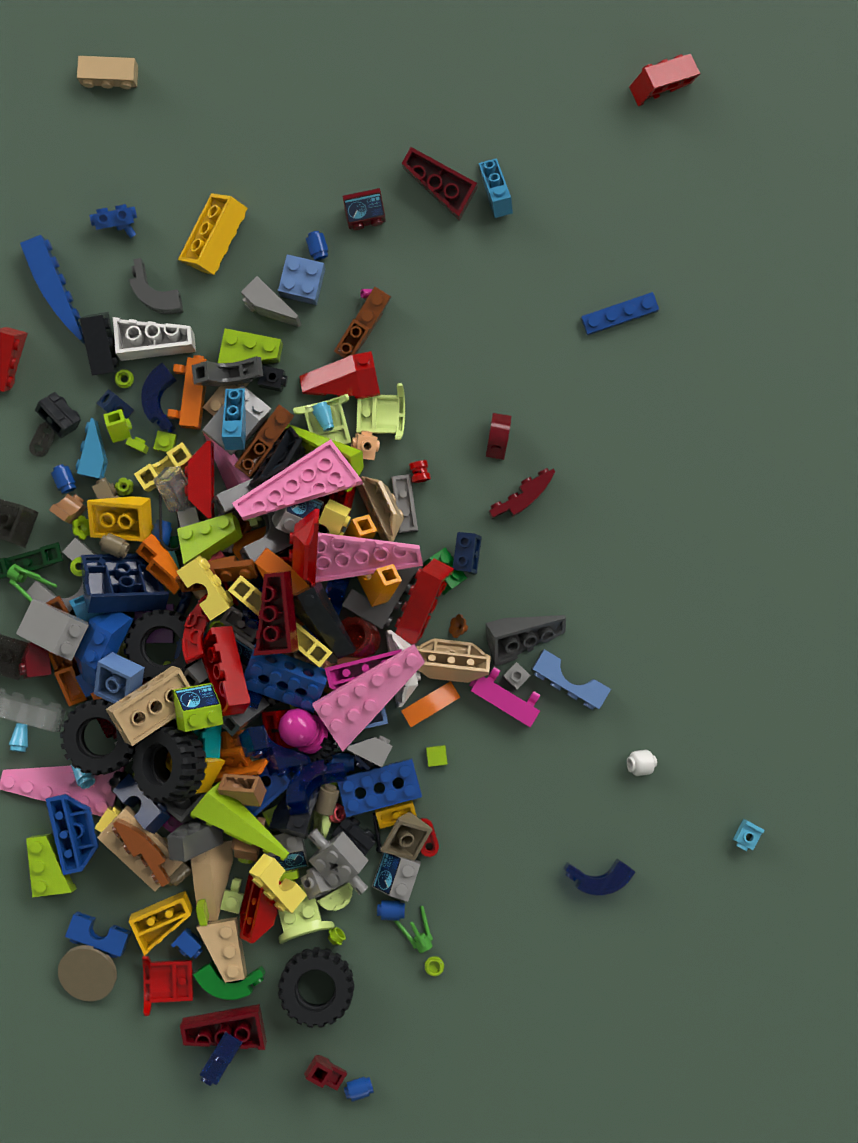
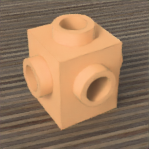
M361 431V434L356 433L355 438H352L351 447L363 451V459L375 460V453L379 451L380 442L377 440L378 437L372 435L373 432Z

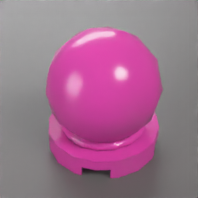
M291 709L280 718L278 726L280 738L287 745L297 747L298 750L307 754H313L322 748L320 744L323 742L324 737H328V729L321 718L312 715L307 710Z

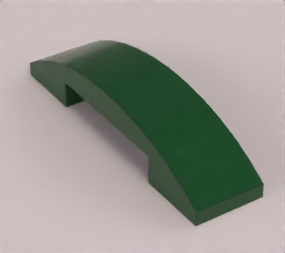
M59 542L8 558H0V579L8 578L7 572L13 564L32 572L64 561Z

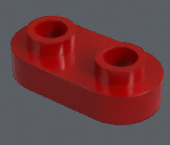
M420 818L432 828L429 837L421 849V853L426 857H432L439 850L436 833L429 819ZM427 843H432L433 848L428 850L425 846Z

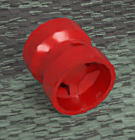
M427 460L409 464V468L413 473V483L431 480L430 473L427 471Z

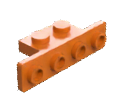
M243 746L220 750V758L225 760V763L214 783L221 781L224 774L258 776L264 771L268 760L252 761Z

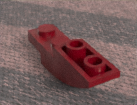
M546 468L538 472V477L534 479L528 477L521 481L522 485L519 486L520 495L516 492L507 497L508 501L502 504L499 501L490 506L492 509L488 513L493 519L507 511L514 517L529 507L550 483L555 473L554 468L551 470Z

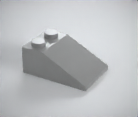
M258 276L241 291L243 295L242 301L252 313L256 311L259 315L296 327L301 326L298 315Z
M241 385L239 388H245L246 442L268 419L272 408ZM223 404L202 432L225 450L222 440ZM237 450L225 451H227L230 455H233Z
M33 598L16 634L58 656L72 661L89 625L83 619Z

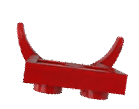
M149 956L142 957L144 1016L150 1015L152 1003L193 1001L192 960L151 962Z

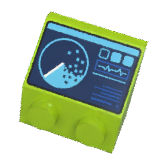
M212 683L173 690L177 729L187 732L223 725L221 704Z

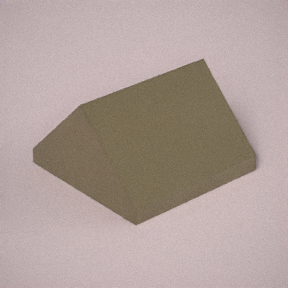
M408 812L397 819L380 850L384 853L415 861L432 828L414 814Z

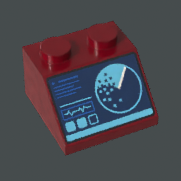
M380 188L342 196L349 229L361 230L364 226H379L383 224L382 222H386Z

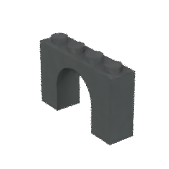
M252 479L223 491L212 499L220 516L236 510L232 503L254 489L249 486ZM275 511L262 515L266 524L263 538L244 546L239 551L244 560L253 559L255 562L265 548H268L277 555L293 545L289 544L290 534L275 528L271 520Z
M421 567L397 570L402 581L389 602L371 607L368 598L351 589L342 606L381 629L384 626L388 628L393 620L391 614L394 610L398 611L403 603L400 600L404 593L408 594L412 587L410 582Z
M202 659L187 668L183 673L190 686L210 682ZM248 690L250 705L242 714L223 716L222 726L231 736L260 716L270 705L261 694Z

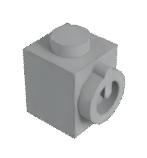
M314 867L306 871L307 874L300 878L309 900L323 897L333 890L330 884Z

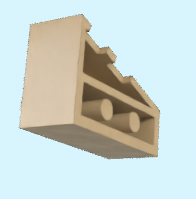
M238 916L209 921L206 926L198 924L196 928L224 982L245 979L247 969L242 939L240 938Z

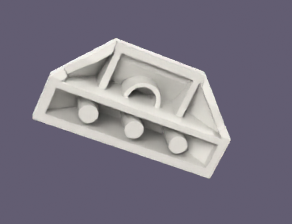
M392 630L385 631L388 652L400 649L403 651L412 646ZM417 671L395 695L396 707H402L416 689L418 681L421 680L420 671Z

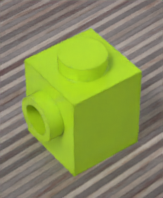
M122 409L103 414L113 443L128 439V437L131 438L130 429H133L129 418H125Z

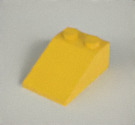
M131 496L87 501L90 537L102 538L104 535L107 536L108 533H111L128 541L143 542L151 535L153 526L150 498Z

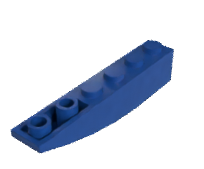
M38 235L21 242L20 245L41 293L65 326L85 344L82 327L78 321L80 319L79 312L76 308L73 309L71 304L74 301L70 291L65 289L64 285L67 283L63 274H59L57 268L60 265L55 256L52 257L50 251L53 248L49 239L45 240L42 235Z

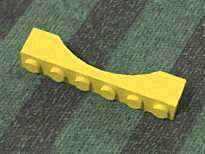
M240 575L228 591L259 616L262 593ZM296 622L299 651L320 668L332 652Z

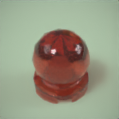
M347 617L341 621L356 649V652L349 654L350 656L362 659L370 657L377 652L381 643V635L376 626L359 617Z

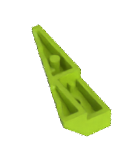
M290 424L285 428L287 429L291 426L302 438L301 445L306 449V454H309L330 440ZM332 440L359 476L364 468L363 451ZM352 488L345 489L344 491L349 492Z
M220 782L204 795L190 813L192 818L195 819L197 817L205 821L208 826L214 825L224 830L225 834L252 846L254 844L262 848L263 852L267 854L271 852L281 857L280 860L282 861L289 855V852L240 801L230 796L219 794L217 789Z

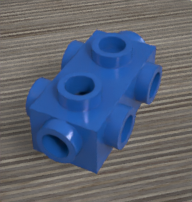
M126 204L115 206L116 210L108 211V208L96 209V214L89 215L91 225L95 226L96 230L116 226L117 230L124 229L130 238L136 235L130 226L131 223L135 222L134 218H137L135 206L127 208Z

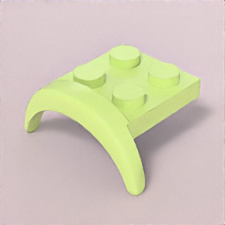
M402 383L397 384V395H378L357 400V433L370 431L373 434H396L395 440L402 439L405 428V393Z
M348 394L323 401L327 402L331 407L334 428L330 431L324 432L312 413L314 411L312 407L318 403L293 409L296 415L305 414L309 432L345 445L351 443L342 404L349 401Z
M303 884L299 885L300 888L306 893ZM306 896L293 913L286 910L282 912L278 909L283 933L278 937L280 944L309 933L335 927L332 921H322L316 898L309 900L308 896Z

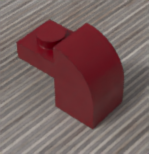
M493 413L485 457L504 460L512 416Z
M315 1055L304 1075L306 1080L321 1088L327 1085L337 1091L347 1076V1072L331 1063L328 1058Z

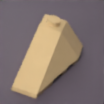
M232 840L223 841V844L191 859L196 906L198 900L206 899L209 913L208 921H217L219 918L224 891L226 890L233 864Z

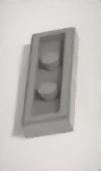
M410 474L392 476L396 505L404 516L399 534L418 531Z

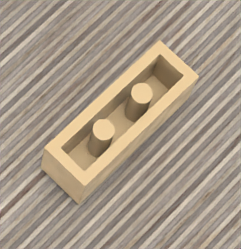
M78 56L77 79L81 85L88 88L94 86L112 88L114 86L131 89V87H137L138 64L135 58Z

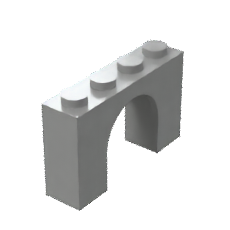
M74 538L62 551L72 561L77 557H81V555H95L78 538ZM79 563L77 566L81 570V563ZM35 581L26 591L32 599L35 598L44 603L57 597L39 581ZM83 581L75 595L69 598H62L71 615L74 614V611L69 601L84 595Z

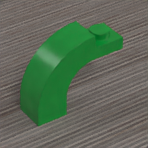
M212 960L198 969L193 976L199 985L212 996L220 999L234 1000L250 995L254 990L251 984L255 986L263 981L266 971L263 966H260L249 973L243 980L225 983Z

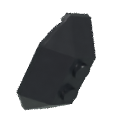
M291 426L285 429L273 444L250 482L249 486L251 488L258 487L296 462L300 454L302 438Z

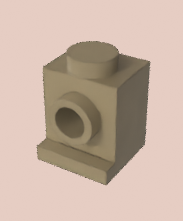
M106 477L99 479L95 482L96 485L92 486L98 499L120 497L116 495L118 491H116L115 485L113 483L110 484Z

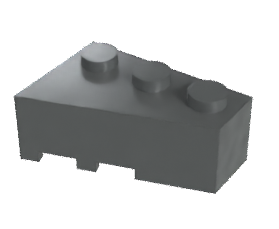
M199 818L184 822L167 836L169 860L185 862L223 844L222 829L214 825L208 826L205 821Z

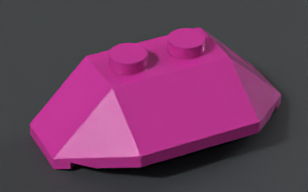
M402 649L325 668L329 687L336 690L400 653Z

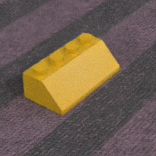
M211 193L178 260L203 273L215 275L224 255L228 252L232 239L237 234L240 223L245 218L248 208L232 196Z

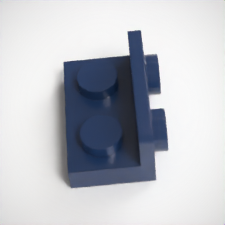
M457 533L453 561L454 570L477 574L482 536L475 533Z

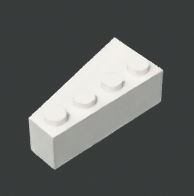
M113 317L115 351L121 361L196 352L195 335L191 326L168 323L157 324L151 321L139 322L133 319L122 320Z

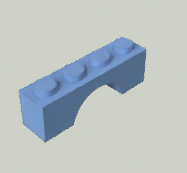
M545 649L542 650L531 669L535 671L533 675L541 680L546 678L552 681L550 683L551 686L558 690L561 688L567 690L568 693L566 695L575 700L578 698L585 701L583 705L591 710H594V708L600 709L611 689L595 679L583 685H574L568 682L561 672V659Z

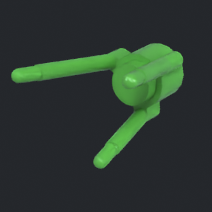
M13 564L7 572V577L10 578L9 584L15 586L30 603L32 598L18 584L19 582L23 583L27 577L54 588L57 587L56 584L41 578L40 575L23 569L16 564Z
M420 906L426 935L424 932L419 934L414 923L410 922L412 930L416 935L413 939L399 921L394 922L411 942L413 948H417L419 953H423L432 948L431 940L433 938L430 934L424 906Z

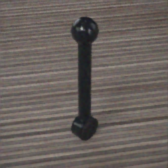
M373 813L377 840L376 851L377 853H382L380 850L382 846L376 813Z

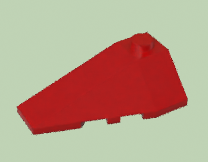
M372 351L348 356L299 376L303 394L321 396L332 394L338 397L348 394V396H355L357 399L380 395Z

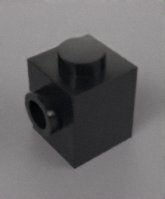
M262 366L263 376L259 377V387L282 392L283 387L287 386L288 381L285 371L283 369Z

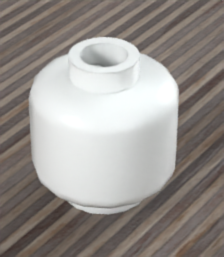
M649 750L631 752L627 758V768L635 776L650 775L657 766V759Z

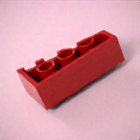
M434 558L423 569L420 568L415 576V579H417L416 584L412 585L408 593L410 595L409 601L404 603L401 610L404 613L395 624L397 628L395 633L411 644H416L422 638L431 619V616L428 614H432L439 602L436 598L445 590L447 583L444 581L449 575H452L454 568Z
M212 627L203 640L205 656L201 657L210 683H212L220 701L222 716L242 714L250 705V696L245 682L233 627Z

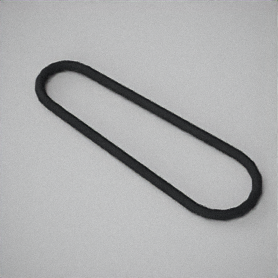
M164 484L159 489V539L165 549L177 551L180 549V544L176 548H169L162 539V489L164 487H169L173 490L176 514L179 511L175 488L169 484ZM177 514L178 528H181Z

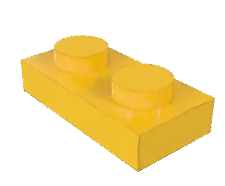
M413 800L375 810L380 829L393 826L399 817L408 812L417 817Z

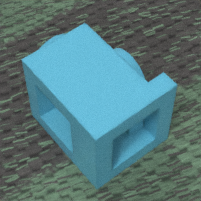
M743 819L733 840L738 842L736 846L745 851L748 848L754 850L761 834L765 830ZM747 834L752 835L749 841L746 839Z

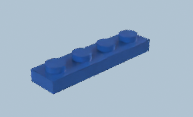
M651 292L581 317L586 334L590 335L658 312L659 307L654 293Z

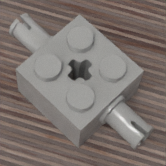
M317 828L307 836L318 848L309 859V862L334 890L345 882L349 883L358 895L368 888V885L362 881L358 874L369 860L344 832L328 841Z

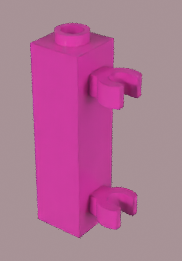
M493 667L487 678L481 677L471 681L469 685L472 687L471 692L525 725L532 726L540 710L534 707L540 694L533 691L527 702L523 701L494 683L500 673V670Z

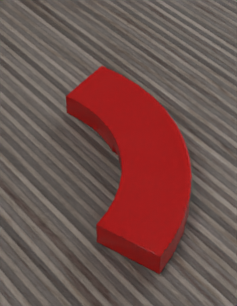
M208 593L198 601L199 603L189 613L184 625L182 651L187 664L205 656L203 635L209 618L199 604L207 598Z

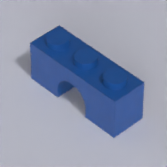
M81 912L73 914L65 937L70 939V942L94 946V949L105 951L106 954L113 958L121 957L124 954L132 931L113 925L110 927L107 936H98L93 929L95 917Z

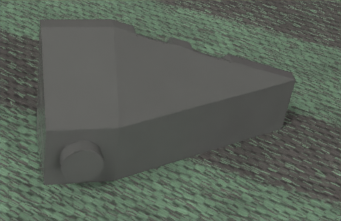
M565 615L502 618L486 623V639L495 666L511 662L518 658V654L526 650L530 652L534 650L533 646L540 642L546 643L566 632Z

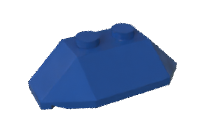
M109 612L89 619V626L74 655L84 681L95 687L98 661L111 652L118 653L133 618L123 612Z
M66 794L46 798L63 875L83 871L100 846L91 807Z

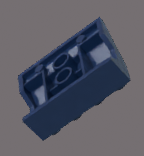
M110 554L81 555L84 599L88 613L165 610L169 592L164 591L163 584L146 570L149 563L139 554H127L125 558H117Z

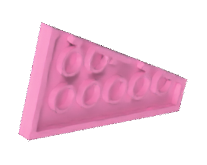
M330 439L232 504L244 521L362 485L363 482Z
M318 532L316 582L374 574L376 569L394 564L396 570L423 566L420 545Z
M415 644L312 703L315 711L342 752L425 663Z
M71 765L3 770L0 779V790L45 802L46 798L66 794L91 807L92 814L101 817L109 806L114 807L117 795L111 791V786L109 785V780L115 772L95 775V783L86 789H82L81 786L77 785ZM125 766L117 771L124 772Z

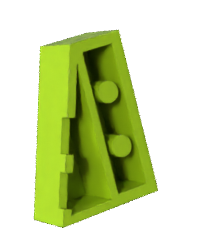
M225 328L218 363H233L256 356L261 357L262 365L279 363L283 343L278 338Z
M233 513L177 529L184 565L198 556L208 561L212 558V555L220 550H225L243 538L240 522Z
M52 834L26 838L32 898L75 891L77 888L73 884L70 875H63L56 843Z

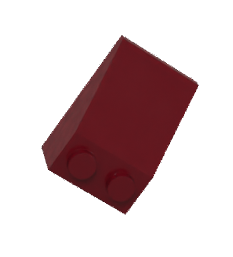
M28 641L21 660L22 663L19 664L20 675H23L24 679L51 675L49 651Z

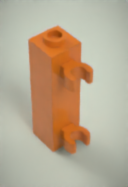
M193 355V358L187 357L186 366L174 364L173 372L185 375L181 411L168 409L167 417L169 419H180L179 425L182 428L201 430L206 386L194 384L192 365L207 361V359H204V356Z

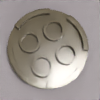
M81 945L70 949L63 956L58 966V977L63 988L73 997L83 1001H97L106 997L113 989L117 980V970L108 954L105 955L101 951L94 949V946Z

